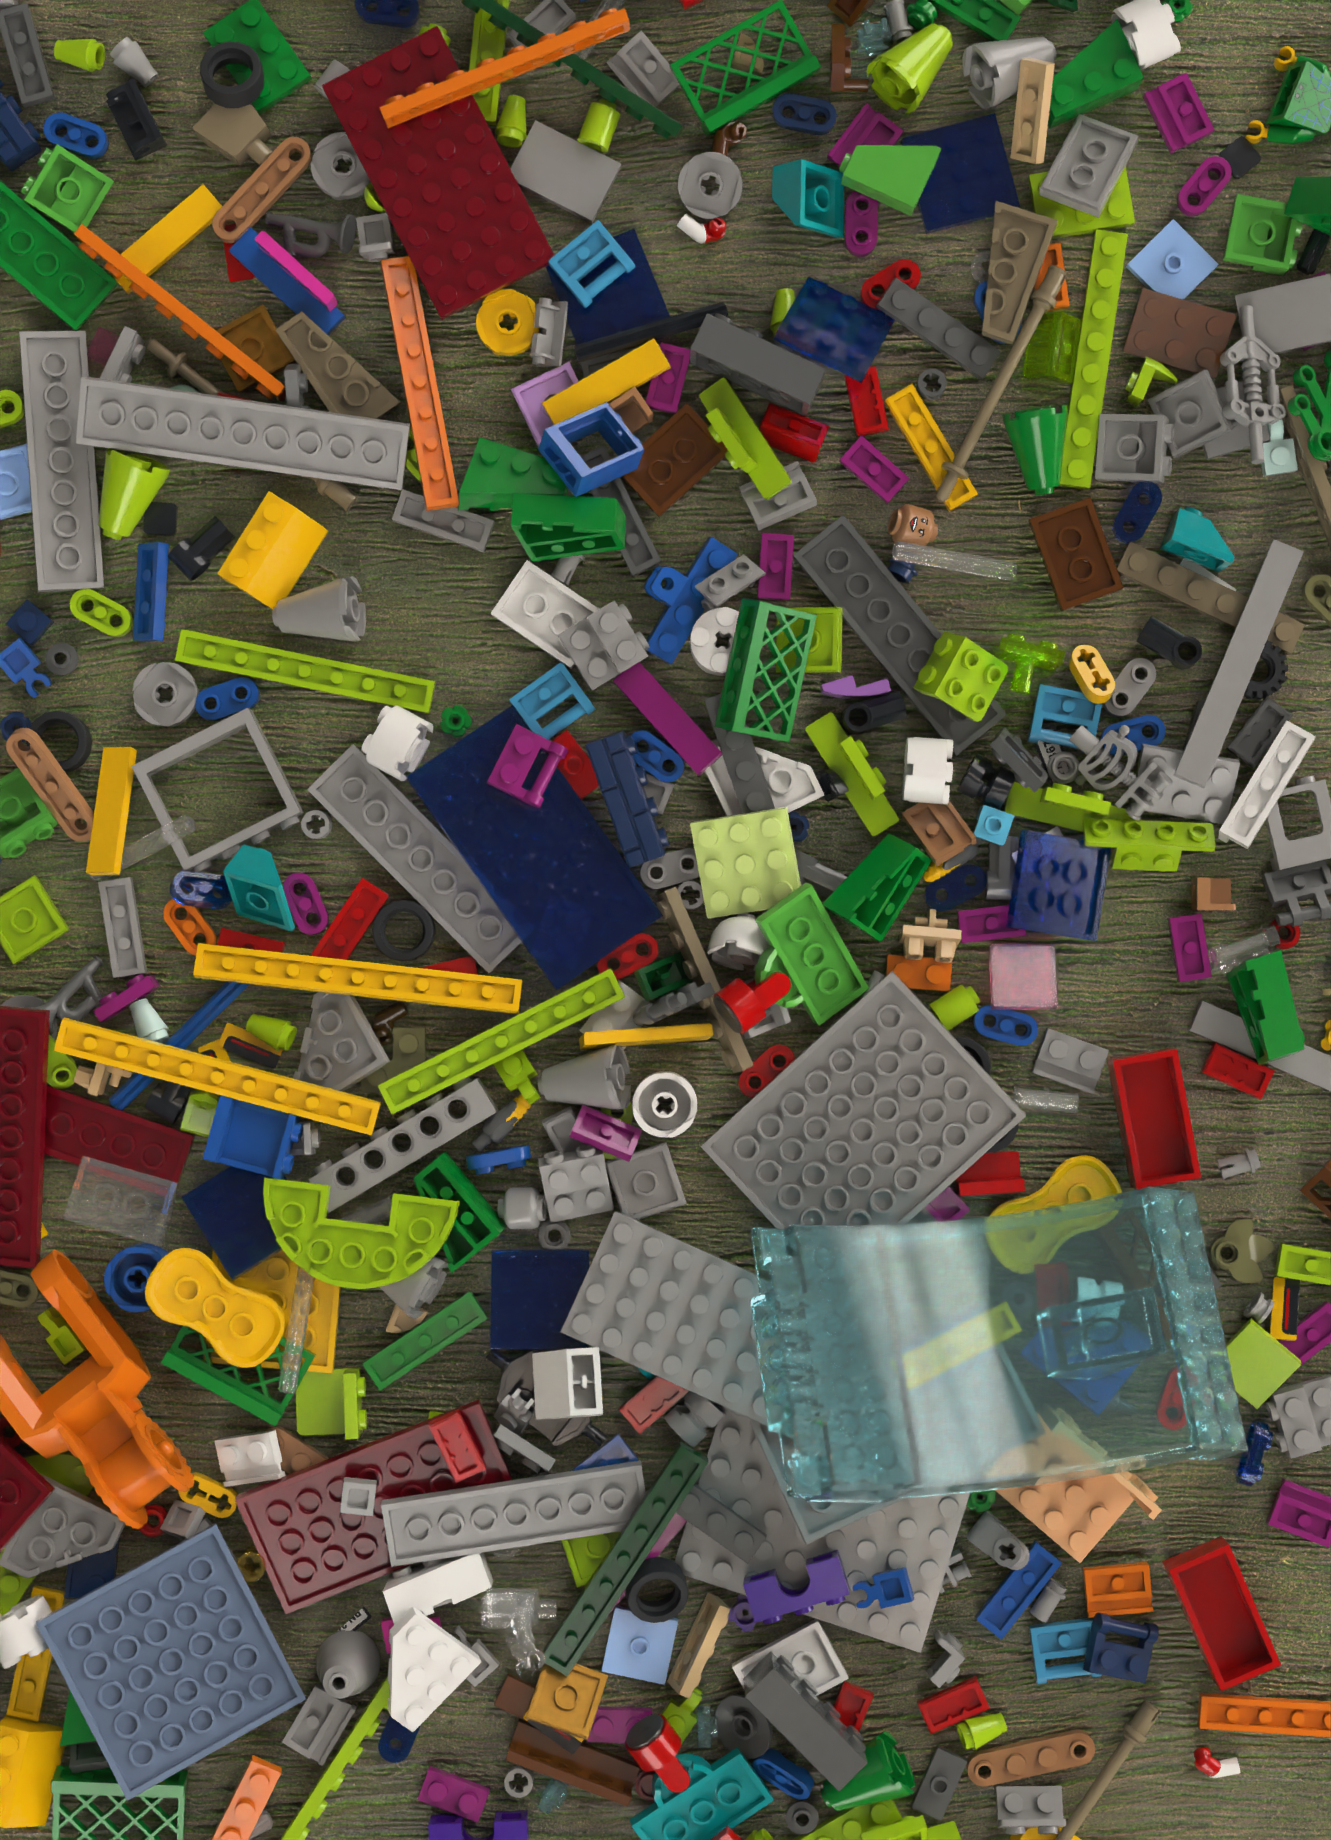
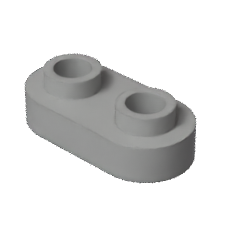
M1135 658L1124 666L1114 680L1115 689L1112 696L1107 702L1103 703L1107 713L1115 717H1123L1134 710L1156 679L1154 665L1145 658ZM1137 668L1145 671V678L1143 680L1136 678L1135 670ZM1117 694L1125 696V705L1121 706L1116 703L1115 698Z
M684 848L644 862L640 872L643 883L651 889H662L699 877L695 850ZM685 858L693 860L694 867L691 870H684L681 863ZM653 867H660L663 870L661 878L654 879L651 877L650 871Z

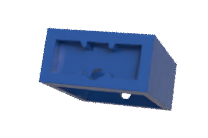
M607 402L546 428L538 448L539 452L575 497L636 470L645 450L640 440L630 432L623 423L621 416L615 413ZM598 431L618 457L590 469L570 443Z

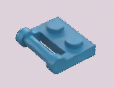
M599 220L548 261L550 267L584 308L593 303L592 298L624 272L629 273L635 268L633 261ZM612 254L617 262L587 287L583 288L578 281Z
M562 662L509 699L531 731L548 740L585 713L589 715L596 710ZM574 695L578 703L544 728H541L537 720Z
M1039 684L1027 742L1037 744L1038 741L1078 748L1069 740L1073 734L1041 728L1043 719L1076 726L1083 725L1096 737L1102 704L1092 703L1084 696L1083 692Z
M1093 1617L1029 1625L1037 1685L1047 1684V1680L1090 1674L1092 1678L1102 1676L1083 1670L1084 1662L1045 1667V1660L1086 1654Z

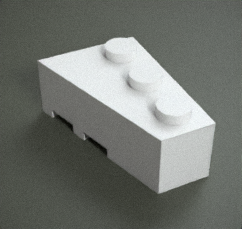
M483 1552L423 1562V1565L412 1569L409 1565L392 1572L393 1576L388 1578L383 1594L395 1625L412 1606L425 1616L434 1613L433 1609L450 1602L456 1604L491 1589L494 1580Z

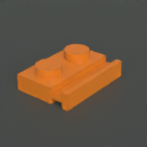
M1148 1562L1082 1568L1087 1605L1086 1612L1089 1618L1094 1617L1096 1613L1112 1616L1154 1612Z

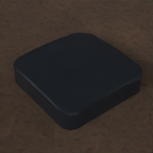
M1243 136L1237 138L1219 154V157L1224 158L1230 164L1231 175L1235 179L1244 176L1261 160V156Z
M151 502L144 513L143 531L147 535L174 536L177 532L178 507L174 503Z

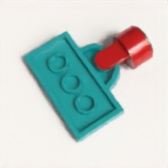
M661 1714L644 1717L627 1734L625 1747L640 1768L647 1772L655 1770L652 1778V1793L655 1802L629 1819L631 1827L641 1840H710L726 1826L730 1829L734 1828L774 1801L771 1791L739 1747H736L713 1764H709L703 1757L691 1753L677 1754L681 1747V1738L666 1717Z

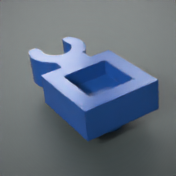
M21 637L0 653V667L15 684L23 678L26 682V690L32 697L35 698L39 695L38 691L34 688L35 680L43 681L47 687L52 684L48 675L36 671L35 668L42 662Z
M906 1567L874 1574L872 1576L874 1584L868 1581H859L852 1586L853 1591L862 1589L867 1593V1599L859 1601L857 1608H867L877 1599L881 1609L909 1603L914 1600Z

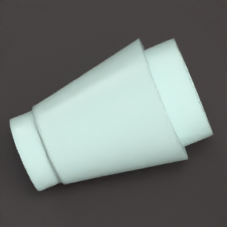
M147 998L140 999L129 1006L138 1037L158 1043H164L169 1039L167 1033L169 1028L152 1005L149 1004Z

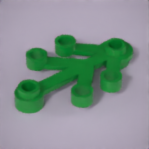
M1331 348L1326 351L1324 356V364L1328 369L1324 394L1315 379L1316 375L1312 367L1304 365L1293 372L1294 383L1298 387H1305L1320 416L1319 423L1310 409V400L1306 395L1298 394L1288 401L1289 412L1294 416L1301 417L1309 433L1308 449L1311 455L1319 461L1331 459Z

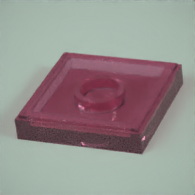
M990 944L988 946L991 1009L1055 1010L1058 1007L1054 944Z

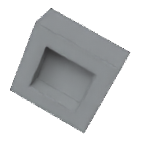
M344 1477L340 1513L373 1516L377 1480Z
M175 1499L160 1529L168 1535L186 1540L195 1535L206 1512L199 1506Z

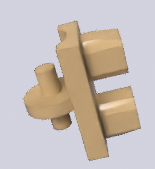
M929 908L927 918L915 916L914 926L903 925L902 932L899 934V943L903 944L904 958L920 960L923 957L924 946H934L935 961L951 963L955 950L961 941L962 930L947 929L948 920L937 919L936 909Z
M98 1062L95 1069L80 1065L76 1071L74 1082L87 1088L88 1094L98 1096V1094H104L110 1073L112 1075L108 1085L118 1087L121 1076L130 1078L132 1071Z

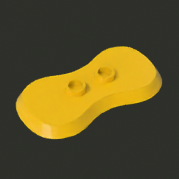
M1088 1155L1069 1158L1057 1167L1041 1189L1029 1196L1007 1201L993 1210L985 1225L987 1243L997 1260L1011 1272L1021 1275L1035 1273L1034 1265L1049 1264L1062 1245L1072 1237L1103 1228L1110 1224L1122 1208L1123 1194L1121 1187L1111 1170L1099 1159Z
M179 1248L169 1252L157 1263L147 1280L145 1298L152 1312L164 1321L196 1330L209 1341L216 1353L225 1362L241 1368L257 1366L272 1354L282 1338L285 1318L278 1304L264 1294L244 1290L230 1283L223 1277L213 1261L198 1250Z

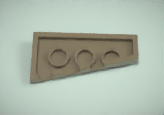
M996 201L982 329L983 336L1011 345L1014 344L1055 232L1057 220Z
M301 311L275 329L296 362L301 364L302 371L307 374V379L329 412L380 419L402 404L304 312Z

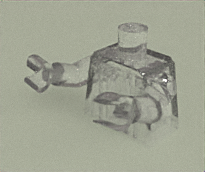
M487 1588L481 1595V1630L504 1629V1637L512 1656L516 1657V1671L520 1677L521 1665H523L525 1670L530 1669L532 1665V1676L536 1672L535 1664L530 1659L532 1654L537 1655L539 1659L538 1669L545 1664L546 1658L544 1653L535 1649L534 1642L536 1641L531 1629L538 1624L539 1619H556V1599H539L538 1589Z

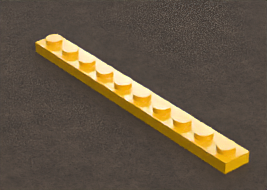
M198 943L193 972L195 978L512 1014H519L523 983L521 979Z
M65 1017L61 1020L54 1051L371 1136L374 1132L381 1102Z

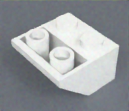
M599 1347L532 1353L536 1420L601 1416L603 1414Z

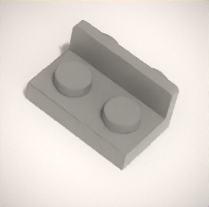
M1062 1786L995 1787L997 1828H1005L1006 1834H1025V1828H1038V1834H1058V1828L1066 1826V1819H1063Z

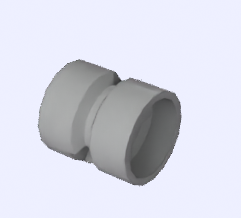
M689 1391L684 1396L685 1403L683 1405L677 1404L664 1418L686 1443L695 1447L707 1435L706 1428H714L726 1413L718 1403Z

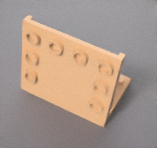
M1044 1403L1034 1412L1044 1434L998 1455L980 1475L982 1480L989 1483L996 1492L1079 1563L1082 1562L1134 1500L1152 1520L1162 1511L1155 1503L1158 1496L1152 1492L1146 1483L1132 1471L1129 1472L1120 1463L1114 1464L1106 1457L1107 1453L1093 1440L1089 1443L1080 1435L1082 1431L1060 1409L1056 1408L1052 1411Z

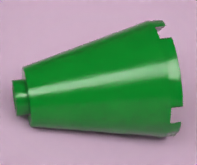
M1059 405V412H1055V407L1051 408V406L1014 411L1015 418L1011 419L1009 413L1002 414L1003 423L1027 490H1034L1035 495L1054 493V487L1060 485L1068 414L1067 405Z
M884 1731L878 1734L865 1745L867 1764L840 1791L826 1778L823 1780L821 1796L828 1807L832 1806L836 1811L902 1798L914 1793L911 1788L915 1787V1781L909 1762L904 1753L899 1755L893 1746L897 1745L898 1742L889 1732Z

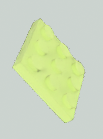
M787 807L690 823L707 919L769 910L801 886Z

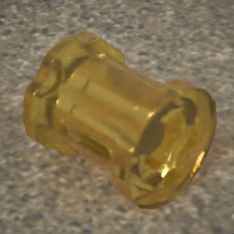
M255 1546L247 1548L237 1561V1566L245 1581L248 1582L260 1579L266 1570V1563L259 1555ZM250 1557H252L253 1562L260 1563L256 1570H254L253 1565H247Z

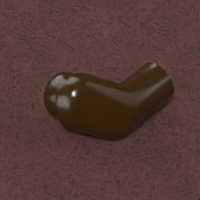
M398 1001L379 1011L374 1017L372 1029L381 1046L387 1045L390 1042L394 1022L409 1014L403 1001Z

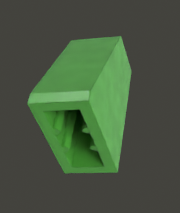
M856 145L852 155L846 153L839 168V172L843 173L841 184L912 216L942 148L937 146Z

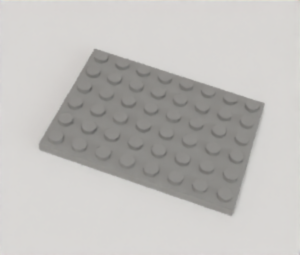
M891 971L701 1145V1148L832 1289H835L1024 1119L1026 1114L899 977Z
M722 1406V1410L726 1415L716 1426L707 1455L709 1463L701 1474L698 1486L767 1534V1537L747 1564L687 1521L675 1558V1563L680 1566L683 1574L746 1595L743 1586L745 1577L776 1569L781 1584L788 1589L796 1590L804 1587L809 1581L810 1577L806 1567V1560L808 1558L838 1550L850 1587V1594L844 1596L845 1600L835 1605L827 1606L826 1602L813 1605L814 1609L803 1615L921 1653L979 1464L805 1545L750 1424V1421L753 1419ZM906 1567L914 1595L912 1602L881 1609L877 1599L867 1608H857L859 1601L867 1599V1593L862 1589L853 1591L852 1586L859 1581H868L874 1584L872 1577L874 1574Z

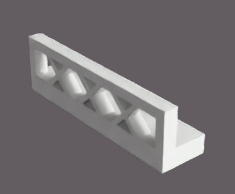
M1289 721L1285 722L1220 828L1218 839L1225 843L1230 839L1246 849L1249 848L1316 736Z

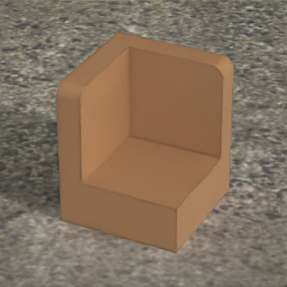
M633 387L608 404L615 413L621 416L623 423L632 434L653 422V412L636 387Z
M1191 878V911L1236 910V904H1231V880L1229 878Z

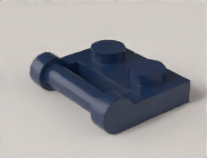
M1096 1613L1092 1622L1083 1670L1090 1673L1146 1683L1153 1644L1159 1636L1158 1626L1148 1622L1141 1625L1111 1619L1108 1614ZM1109 1631L1138 1637V1645L1132 1646L1105 1640V1635Z

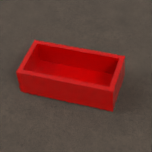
M1165 1048L1107 1059L1130 1187L1139 1190L1202 1178L1178 1050L1176 1048Z
M1222 1536L1162 1561L1210 1675L1220 1691L1281 1666L1232 1549Z

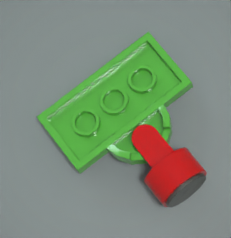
M805 883L755 919L769 944V947L760 955L756 964L755 979L748 984L739 978L734 979L714 994L713 1003L726 1024L734 1032L744 1034L766 1018L765 1010L774 1003L787 1008L795 1007L802 1002L812 1022L819 1026L867 991L869 987L813 886Z

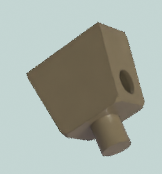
M214 104L192 127L196 136L202 142L238 166H241L249 157L260 166L273 153L264 143L271 133L251 104L240 108H225Z

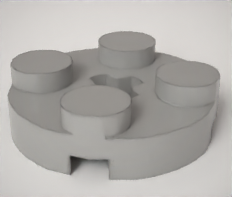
M337 132L324 137L317 144L311 162V173L317 186L325 194L338 201L353 199L362 195L364 187L370 183V180L346 133ZM343 158L345 162H352L349 172L335 171L339 166L337 162L339 159Z
M705 152L694 156L683 166L678 178V191L682 202L692 214L705 219H714L715 217L726 215L737 205L743 191V180L739 167L731 158L719 152ZM711 175L716 177L715 182L720 187L719 190H713L711 195L705 193L706 187L701 186L702 180H708Z
M171 662L154 663L145 667L137 675L132 690L134 692V706L139 715L151 724L169 728L185 722L196 709L197 696L200 693L195 679L190 672L182 666ZM171 686L173 689L171 692L172 700L170 702L165 700L163 703H160L158 700L161 696L158 692L159 688L167 689Z

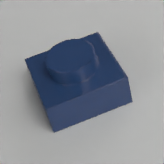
M26 600L6 624L30 645L34 646L54 621L31 601Z

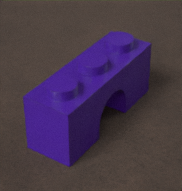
M838 1550L806 1560V1567L810 1578L808 1583L800 1589L792 1590L783 1586L779 1581L776 1569L745 1577L743 1586L754 1622L763 1621L764 1624H771L781 1620L782 1615L794 1611L795 1615H801L814 1609L813 1605L826 1602V1605L830 1606L843 1602L845 1600L844 1596L850 1594V1587Z
M528 1810L496 1812L494 1831L485 1838H475L468 1834L464 1827V1817L456 1814L431 1815L428 1824L429 1840H529Z

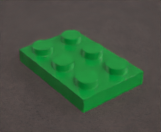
M249 0L203 32L204 37L212 48L224 42H239L250 46L258 54L264 73V88L259 97L251 104L259 115L312 79L259 0ZM241 64L225 65L238 85L244 83L251 75V70L247 66Z

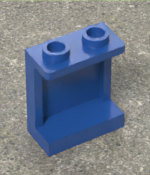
M220 1095L203 1159L284 1180L285 1174H290L294 1163V1155H290L293 1143H298L302 1135L303 1124L299 1123L301 1117Z

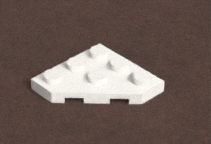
M717 739L712 741L715 744V746L720 750ZM755 747L775 809L787 807L789 813L824 796L811 766ZM721 756L705 770V773L726 816L742 814L723 756Z
M413 1606L389 1630L391 1658H389L388 1682L390 1684L388 1711L390 1716L414 1732L481 1663L478 1654Z

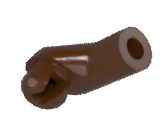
M733 121L717 130L713 136L711 152H719L727 156L728 149L746 137L747 128L745 124Z

